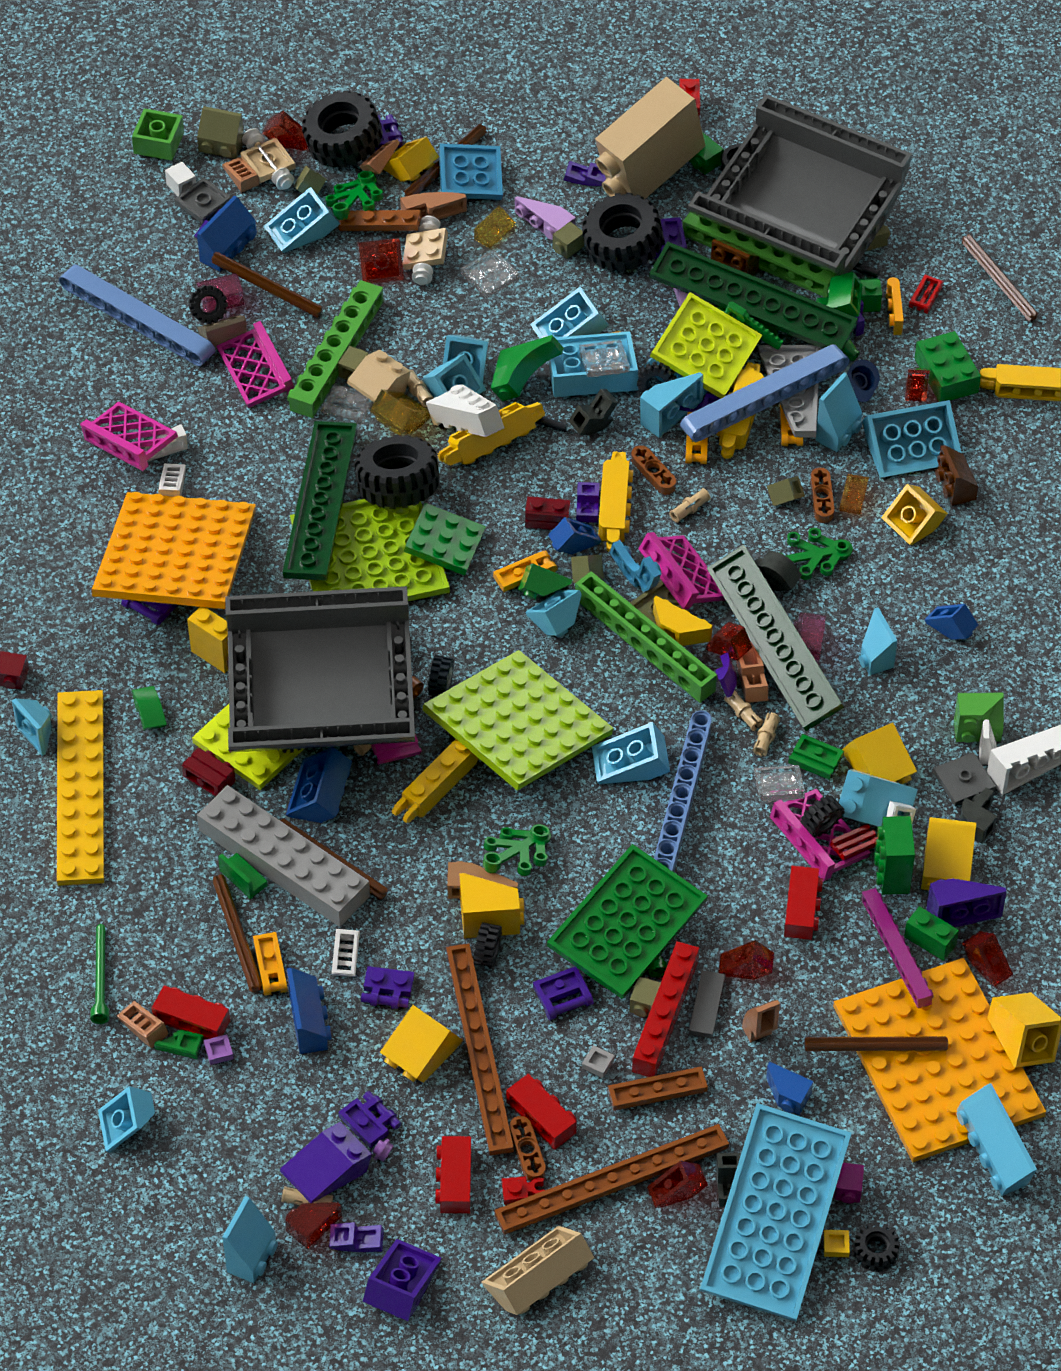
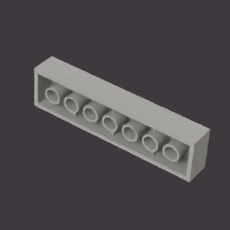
M228 785L197 814L200 832L232 854L238 853L254 869L339 927L370 897V887L367 879Z

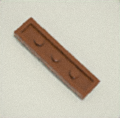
M351 210L347 219L339 220L340 225H338L339 231H418L422 214L420 210Z
M702 1066L608 1085V1093L613 1111L708 1092Z

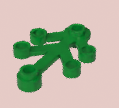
M362 171L358 174L357 180L335 185V194L326 196L325 201L328 207L333 208V215L336 219L345 220L350 214V207L358 198L362 202L363 211H374V201H381L384 198L383 191L375 185L377 177L372 171ZM366 188L371 192V199L364 192ZM347 198L344 202H338V200Z
M811 528L808 531V540L814 543L818 542L826 546V548H819L800 539L799 533L790 532L787 535V544L792 547L796 546L805 552L785 556L793 563L810 560L807 565L801 566L799 570L802 574L800 578L809 580L812 578L813 571L823 557L831 556L828 561L821 563L820 572L824 576H830L833 574L834 567L838 561L845 560L852 554L853 547L847 540L839 539L834 541L821 535L820 529Z
M536 824L529 831L504 827L500 831V839L490 836L484 840L483 847L489 852L484 855L483 867L488 873H496L501 868L502 863L519 854L520 862L518 863L517 873L521 876L530 875L532 864L529 862V847L534 844L536 848V853L533 857L534 865L543 867L547 864L548 856L545 853V844L550 842L551 833L545 825ZM513 838H522L524 840H513ZM497 847L509 848L500 854L494 852L497 850Z

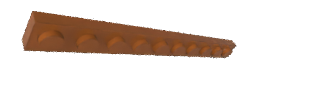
M470 944L446 947V953L489 1156L513 1152V1143Z
M717 1124L495 1209L494 1215L505 1235L729 1148V1142L720 1125Z

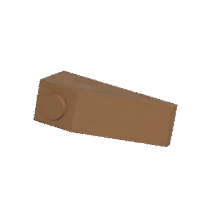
M463 861L448 862V899H460L459 873H466L518 889L517 882L497 873H488L483 867L474 863Z

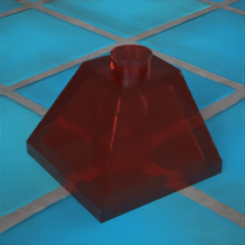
M400 238L357 242L362 281L379 283L404 280Z

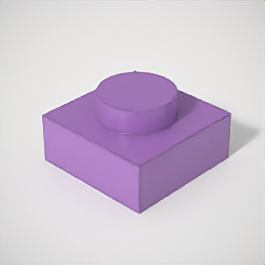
M227 1034L204 1040L210 1065L234 1059Z

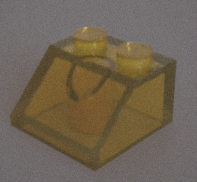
M381 389L370 409V412L376 416L375 419L377 421L390 425L391 430L398 435L413 434L431 419L427 408L400 391Z

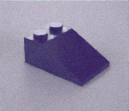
M954 878L940 879L930 883L926 909L953 927L964 926L1002 917L1007 891L1005 887Z
M339 1122L322 1131L280 1168V1172L312 1204L367 1173L372 1153Z
M396 1239L368 1278L362 1302L408 1321L417 1309L442 1258Z

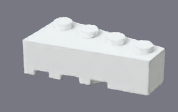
M464 385L453 386L450 391L426 402L433 425L439 426L443 423L445 428L456 426L458 431L468 430L471 434L487 437L504 428L497 405Z
M1061 725L990 750L987 773L1001 795L1061 765Z

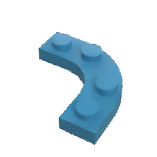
M621 540L612 543L609 553L623 575L634 587L640 586L641 590L645 592L657 586L661 576V568L657 562H654L649 556L642 559L641 565H639L632 559L629 548L626 545L624 546Z

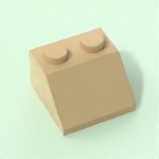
M378 350L365 356L347 380V384L379 405L406 391L411 371L391 358L387 353Z

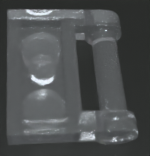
M334 384L326 402L322 406L321 414L327 416L331 414L347 418L362 425L373 401L356 389Z

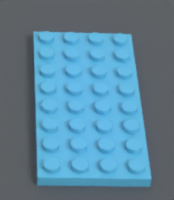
M759 1103L756 1104L700 1291L789 1320H797L851 1132Z

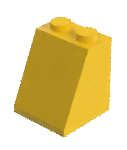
M199 607L187 619L191 652L223 673H226L229 670L227 621L208 608Z
M893 722L854 739L842 749L844 750L845 758L853 769L863 773L905 784L911 781V776L917 772Z
M929 818L921 889L929 891L930 883L940 879L954 878L970 881L976 823Z
M459 873L464 938H477L482 922L502 926L501 936L520 934V925H524V899L519 898L518 889L466 873Z
M1031 992L993 997L988 1020L1012 1065L1017 1068L1055 1062L1061 1036V1017Z
M412 1005L380 1053L386 1056L384 1062L396 1069L397 1066H400L405 1071L402 1074L412 1082L418 1079L424 1083L463 1042V1039Z

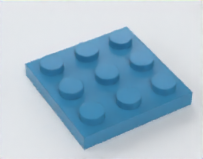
M440 143L441 192L465 194L469 199L502 200L500 146Z

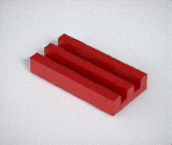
M924 275L909 302V308L915 306L916 310L920 311L923 309L924 313L928 314L944 285V281ZM927 281H929V282H930L929 286L927 287V289H926L924 295L922 296L920 302H918L917 299L919 298V296H920L922 290L924 289V287H925ZM937 284L927 304H924L929 294L931 293L934 285Z
M866 824L832 839L830 846L844 861L876 847V839L878 837H875L876 833L874 830L870 831L869 824ZM867 839L870 840V841H867V842H865V843H863V844H861V845H858L859 843H861V842H863V841H865V840H867Z

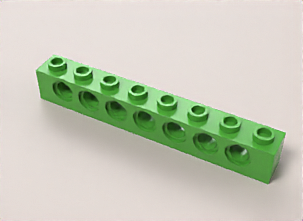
M691 212L683 220L682 227L685 237L712 248V241L714 239L725 240L760 256L759 269L823 297L829 296L828 287H830L831 277L839 276L696 216Z
M360 280L357 286L352 288L350 298L347 302L343 303L339 316H335L331 329L325 332L323 342L316 347L312 360H308L304 373L300 374L297 379L295 388L289 391L287 400L289 401L290 411L314 418L339 376L338 362L349 346L356 348L384 302L383 287Z
M592 571L575 583V590H580L581 592L579 603L695 700L701 703L716 691V673Z

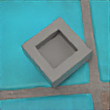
M593 1045L582 1062V1069L604 1078L614 1061L615 1055Z

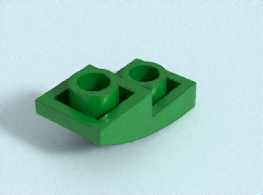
M155 687L133 689V700L136 712H139L143 731L165 727L167 723Z

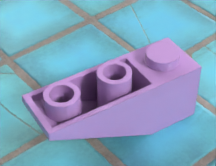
M518 196L515 197L516 214L528 221L532 227L544 233L548 239L553 240V234L567 223L572 222L576 225V217L561 206Z

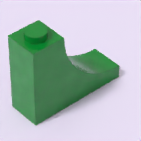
M553 335L500 350L491 385L492 391L502 402L520 397L521 391L530 376L547 361L562 355L564 348Z

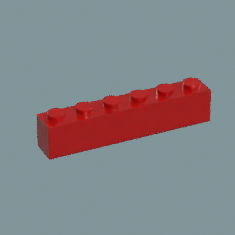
M676 942L632 1057L633 1073L646 1077L656 1076L697 968L699 947Z

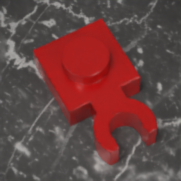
M526 1176L501 1178L504 1205L545 1191L536 1189L538 1186H544L543 1178H535L531 1182L526 1181Z

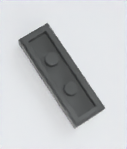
M702 970L689 1035L713 1038L725 974Z

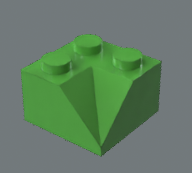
M144 108L132 135L134 154L172 161L184 134L183 115Z
M958 693L954 715L956 742H980L984 720L990 721L995 740L1001 741L1004 722V694Z

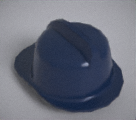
M861 359L851 365L847 375L857 401L863 403L867 402L874 394L880 381V374L873 363Z

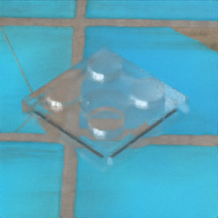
M495 250L461 268V274L485 298L519 280V273Z
M621 340L579 345V352L587 377L630 372V365Z
M799 765L754 768L758 801L772 802L781 799H805Z

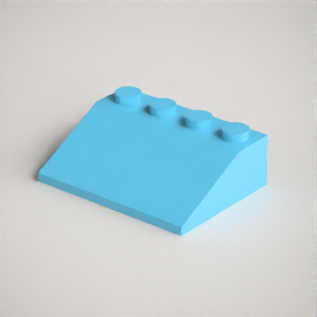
M630 331L556 337L564 349L562 355L549 360L554 397L598 394L600 389H607L610 393L638 390V367Z
M950 400L871 414L862 420L866 440L880 478L938 468L937 456L940 455V448L943 445L961 453Z

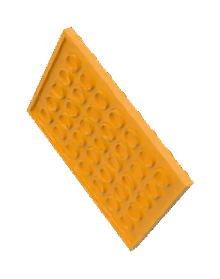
M127 492L94 581L92 596L225 609V596L230 595L256 512V504Z
M964 958L922 971V977L927 980L928 988L932 990L934 996L932 998V1005L917 1008L902 978L834 1001L833 1007L849 1037L946 1036L948 1038V1049L946 1051H856L912 1163L970 1143L965 1125L962 1126L958 1121L956 1115L957 1108L963 1100L987 1084H992L1014 1127L1045 1117L1046 1110L1023 1067L1015 1068L1012 1065L988 1020L990 1005Z

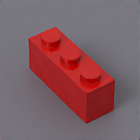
M791 865L784 937L812 940L813 931H818L819 917L814 916L815 911L820 912L821 898L817 897V892H822L823 878H818L819 868Z
M164 985L152 1006V1014L164 1022L165 1025L178 1030L204 1035L206 1040L222 1036L230 1023L229 1008H226L221 1003L206 1001L201 996L184 993L176 987L170 988Z
M527 1074L506 1090V1102L520 1116L528 1118L533 1129L554 1150L576 1134V1117L571 1111H566L561 1106L560 1101L555 1095H550L545 1090L540 1080L534 1079L530 1074Z
M442 1136V1144L437 1145V1160H441V1167H436V1182H440V1189L435 1191V1204H440V1213H470L471 1136Z

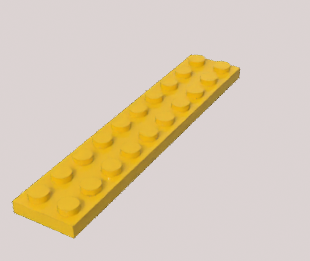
M103 690L58 692L57 885L104 883Z

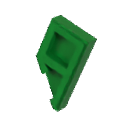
M179 1030L173 1033V1036L162 1041L158 1040L154 1044L156 1050L197 1059L204 1042V1035Z

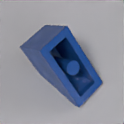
M564 517L548 534L556 551L571 555L602 542L593 526Z
M966 604L937 606L924 619L926 624L951 640H965L973 634L972 631L978 626L977 621Z
M769 1062L766 1078L777 1106L781 1107L785 1112L800 1116L812 1094L813 1081Z

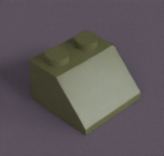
M203 106L197 135L198 151L233 159L238 158L244 144L242 142L244 135L242 114Z

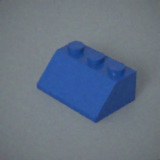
M233 196L197 233L200 262L219 272L223 268L212 263L211 259L214 253L219 252L233 259L250 240L255 238L257 233L254 217L238 197Z
M334 747L303 759L286 815L290 818L318 823L336 817L339 812L341 797L345 792L346 780L350 775L349 770L352 761Z
M287 968L289 996L299 1054L328 1050L327 1040H332L330 1026H325L324 1020H328L326 1005L321 1006L320 1001L324 999L323 986H318L316 976L294 968Z

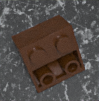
M714 239L712 241V260L752 276L758 272L760 256L725 240Z
M946 445L941 446L940 455L937 456L938 469L935 470L937 481L943 485L945 498H949L952 506L976 500L978 485L964 455Z

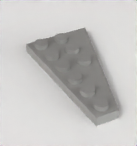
M757 345V352L767 375L821 350L820 347L815 345H781L779 350L770 345ZM819 383L779 402L794 437H816Z

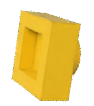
M824 1230V1257H849V1230Z

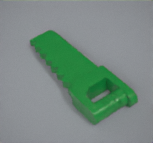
M729 302L726 310L723 312L762 334L761 340L777 350L780 349L783 340H780L769 329H765L763 325H760L754 318H751L746 309L734 302Z

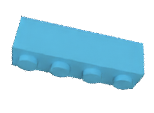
M991 1083L987 1084L963 1100L957 1108L956 1115L962 1126L965 1125L971 1145L973 1147L976 1146L980 1154L979 1159L982 1166L988 1169L995 1190H999L1003 1196L1028 1185L1037 1168Z

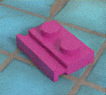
M416 734L415 742L371 745L374 755L377 756L378 765L420 755L422 752L418 746Z

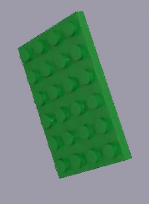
M632 844L547 941V947L623 999L636 984L637 979L644 975L707 901L708 895Z

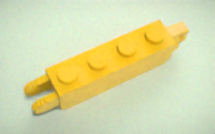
M748 362L745 369H741L738 377L732 384L733 392L764 378L762 373H760V364ZM756 414L717 432L716 435L720 436L719 445L722 446L721 455L723 458L731 459L735 449L745 448Z
M997 364L996 368H983L979 372L981 375L980 387L994 390V394L999 398L1061 401V368Z
M514 402L498 410L504 428L487 437L471 434L468 430L458 431L450 435L448 440L449 446L443 448L438 453L439 461L444 462L448 466L458 462L471 464L476 458L492 453L495 448L510 444L516 437L527 435L530 430L536 428L535 422L545 416L542 404L537 402L524 406Z
M613 452L611 460H606L603 463L598 536L602 541H607L606 549L608 552H610L612 543L618 540L624 542L625 533H629L630 520H626V516H630L631 503H627V499L632 498V486H628V482L633 483V470H629L626 452Z
M455 739L402 792V798L394 805L392 814L397 816L405 809H408L403 817V821L406 823H410L416 816L424 817L476 765L478 757Z

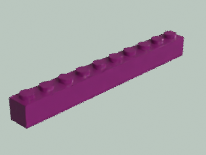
M876 888L863 891L862 903L917 1008L932 1005L933 992L931 989L929 990L927 980L923 979L921 969L916 966V960L911 956L909 946L905 945V939L903 935H900L898 925L894 924L893 916L889 914L886 903H883L881 893H878Z

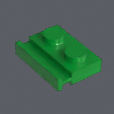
M802 734L793 749V753L789 756L788 763L830 780L831 775L835 772L843 758L844 750Z

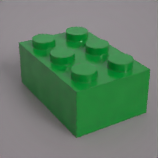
M956 331L916 342L914 359L938 402L951 401L979 393L981 375Z
M911 816L883 817L882 826H878L877 829L878 839H876V852H874V865L878 866L876 884L881 886L882 895L910 894L915 860Z

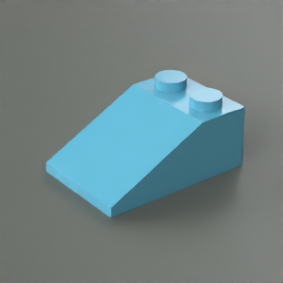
M310 187L265 224L264 228L280 250L285 253L325 237L340 223L323 199Z
M581 287L577 288L530 324L539 338L550 335L556 338L598 334L609 326L591 298Z
M699 372L657 384L650 390H646L640 397V424L658 438L661 437L687 415L688 411L679 410L680 405L694 409L703 400V374Z
M845 373L819 399L816 441L835 452H838L842 446L845 447L849 443L851 436L854 433H858L863 424L861 422V408L848 375Z
M653 722L592 746L598 784L651 780L670 772L665 737Z
M850 769L846 776L839 804L845 809V813L842 814L843 817L875 826H882V819L887 816L890 801L913 807L918 789ZM898 811L897 815L904 816V812Z
M245 1196L222 1238L227 1272L254 1283L258 1275H263L267 1265L266 1260L269 1255L272 1256L275 1253L278 1242L276 1241L275 1230L253 1201Z

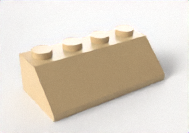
M557 1226L481 1283L507 1312L515 1315L523 1314L530 1309L531 1304L547 1297L550 1293L549 1291L554 1287L566 1283L569 1276L586 1268L588 1262L594 1259V1256L581 1233Z

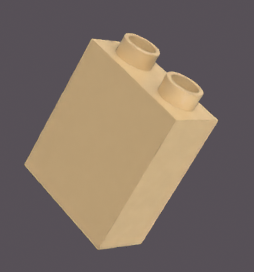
M665 77L595 138L599 157L595 162L599 170L606 177L602 187L609 197L615 196L616 193H621V195L632 193L633 196H636V194L643 196L645 200L705 147L695 99L668 77Z

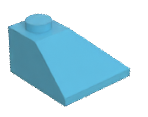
M447 335L443 364L461 354H465L483 383L489 342L471 337Z
M461 354L438 366L422 378L434 398L450 391L456 385H464L478 394L486 390L465 354Z
M559 590L525 613L546 635L560 637L566 634L568 628L575 623L581 592L580 590Z
M875 608L862 643L861 655H859L860 665L862 668H866L869 675L894 668L897 639L879 608Z
M13 699L12 705L16 727L42 756L45 755L52 729L51 712L46 706L42 707L37 700Z
M128 1086L98 1110L106 1152L110 1153L135 1134L155 1114L151 1092Z

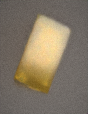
M498 206L475 227L474 239L491 248L515 226V221L503 208Z

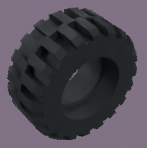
M336 91L332 95L328 96L326 94L322 96L321 100H316L313 103V107H309L302 121V132L312 157L319 161V163L323 165L328 164L329 167L336 168V166L346 168L347 165L354 166L359 161H365L368 155H372L375 152V147L378 148L383 134L375 105L368 97L361 96L357 92L343 91V93H339ZM354 125L346 132L330 134L340 126Z
M616 193L615 196L604 197L601 202L597 201L593 205L594 208H590L586 213L587 216L584 217L582 227L586 249L592 261L602 268L607 267L609 271L619 270V272H626L628 269H631V271L636 270L638 266L643 267L647 265L648 260L652 261L662 247L661 244L663 243L664 236L660 215L656 206L650 200H644L643 196L638 194L633 196L632 193H626L625 195ZM621 227L638 228L633 234L623 238L608 236L611 232Z
M411 435L382 437L381 440H374L370 445L364 446L355 460L357 486L360 495L370 504H377L381 508L389 507V509H396V507L408 508L409 505H418L420 501L424 502L432 496L440 483L436 451L427 441H423L419 437L412 438Z

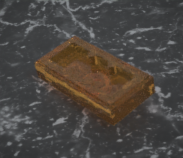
M847 474L839 511L861 515L869 477Z

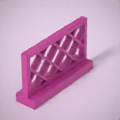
M261 321L253 324L254 329L216 346L248 408L285 391L288 394L291 389L295 388ZM254 337L255 341L252 346L243 345L246 340ZM230 347L236 348L233 355L224 353V350ZM240 350L249 351L246 358L238 356ZM254 352L263 354L260 361L251 359ZM235 361L243 363L240 370L232 368ZM248 364L257 366L254 373L245 371ZM262 367L270 369L268 375L259 374ZM243 376L251 377L249 384L240 383ZM256 379L265 380L262 387L253 386ZM269 382L279 384V387L272 390L267 389ZM250 391L259 392L257 397L248 399Z
M117 402L91 422L86 419L80 424L86 441L141 471L149 467L148 460L178 437L176 431L121 402ZM119 410L124 412V414L113 416ZM138 419L139 422L128 423V420ZM124 421V424L113 425V422ZM109 423V426L100 427L101 424ZM153 427V430L142 431V428ZM138 429V432L127 433V430ZM124 431L123 434H113V432ZM157 435H167L165 438L157 439ZM153 436L152 440L142 441L143 437ZM136 438H138V441H137V442H128V441H127V440H129V439H136ZM153 446L147 452L141 449L142 447Z
M654 532L646 534L638 549L645 558L650 556L654 562L659 564L661 568L660 579L682 609H690L693 603L726 600L707 570V565L684 535L657 537ZM680 543L683 548H681V547H679V546H677V545H675V544ZM672 551H674V552H676V553L682 555L683 557H680V556H678V555L672 553ZM683 566H685V567H687V568L693 570L694 572H691V571H689V570L683 568ZM696 581V582H698V583L704 585L705 588L702 587V586H700V585H698V584H696V583H694V582ZM708 588H710V589L716 591L717 593H714V592L708 590Z
M817 789L786 802H783L782 799L774 802L770 818L812 868H819V877L823 878V882L830 879L832 873L869 857V850L836 864L829 857L830 854L838 856L830 846L831 840L836 838V836H833L834 830L844 834L852 831L843 819H839V823L833 825L834 828L831 829L830 835L823 833L820 837L812 836L801 824V817L804 816L805 810H809L808 807L810 805L806 804L807 800L815 798L816 801H820V798L823 797ZM789 808L802 809L801 815L793 813ZM816 838L829 841L828 847L819 845Z

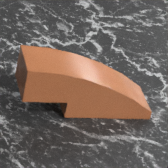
M429 192L400 198L401 210H420L422 218L433 216L439 220L467 211V197L465 194Z
M752 642L734 643L738 673L745 702L768 701V684L764 675V665Z
M772 1000L746 1012L742 1028L750 1042L772 1034L773 1030L777 1029L780 1008L778 1000Z

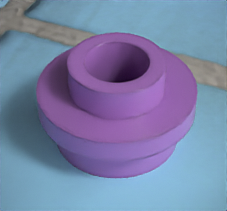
M386 1139L384 1142L379 1140L372 1151L376 1154L374 1160L385 1161L394 1146L389 1143V1139Z

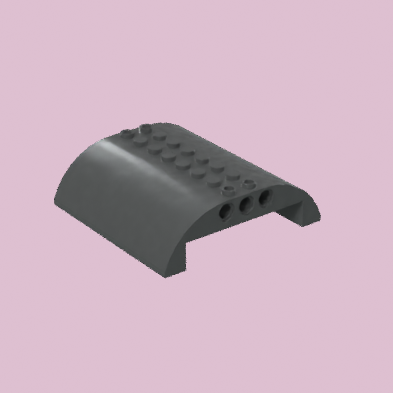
M765 94L756 107V124L708 193L703 194L697 191L688 204V210L696 216L840 276L849 273L856 266L887 220L905 181L912 153Z
M407 586L225 596L228 628L230 715L228 748L230 753L415 742Z

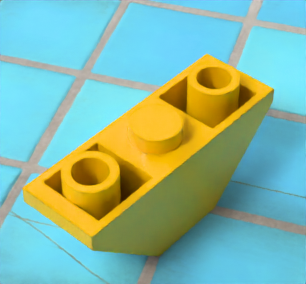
M658 596L654 597L653 614L656 625L682 646L710 642L713 625L704 619L692 615L689 611L673 605L666 599Z

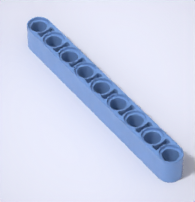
M74 264L59 278L61 286L68 292L196 366L203 365L215 353V347L209 340L79 265Z
M829 345L688 414L682 419L680 427L692 441H701L843 371L849 364V358L836 345Z
M702 710L693 713L654 856L655 860L675 872L711 734V715Z

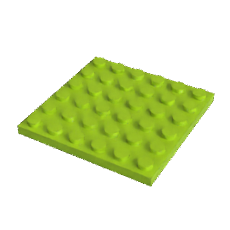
M365 499L343 503L327 581L309 580L312 592L407 586L408 601L449 593L450 587L443 567L404 552L406 543L423 508L421 501L415 506L409 505L408 508L396 507V509H389V507L381 508L377 504H370ZM295 514L290 515L291 525H293Z
M520 650L424 703L422 709L517 791L612 735L614 729Z

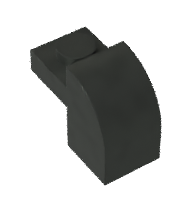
M600 389L591 405L577 406L569 422L580 435H593L611 424L614 420L611 417V413L618 402L607 389Z
M768 551L764 558L755 560L764 578L770 582L775 591L792 590L802 576L796 565L779 552Z
M985 787L981 794L977 793L972 801L967 798L964 799L960 821L976 823L975 840L981 844L995 829L997 818L995 814L987 810L992 804L994 791Z
M717 1153L716 1182L719 1207H725L741 1153Z

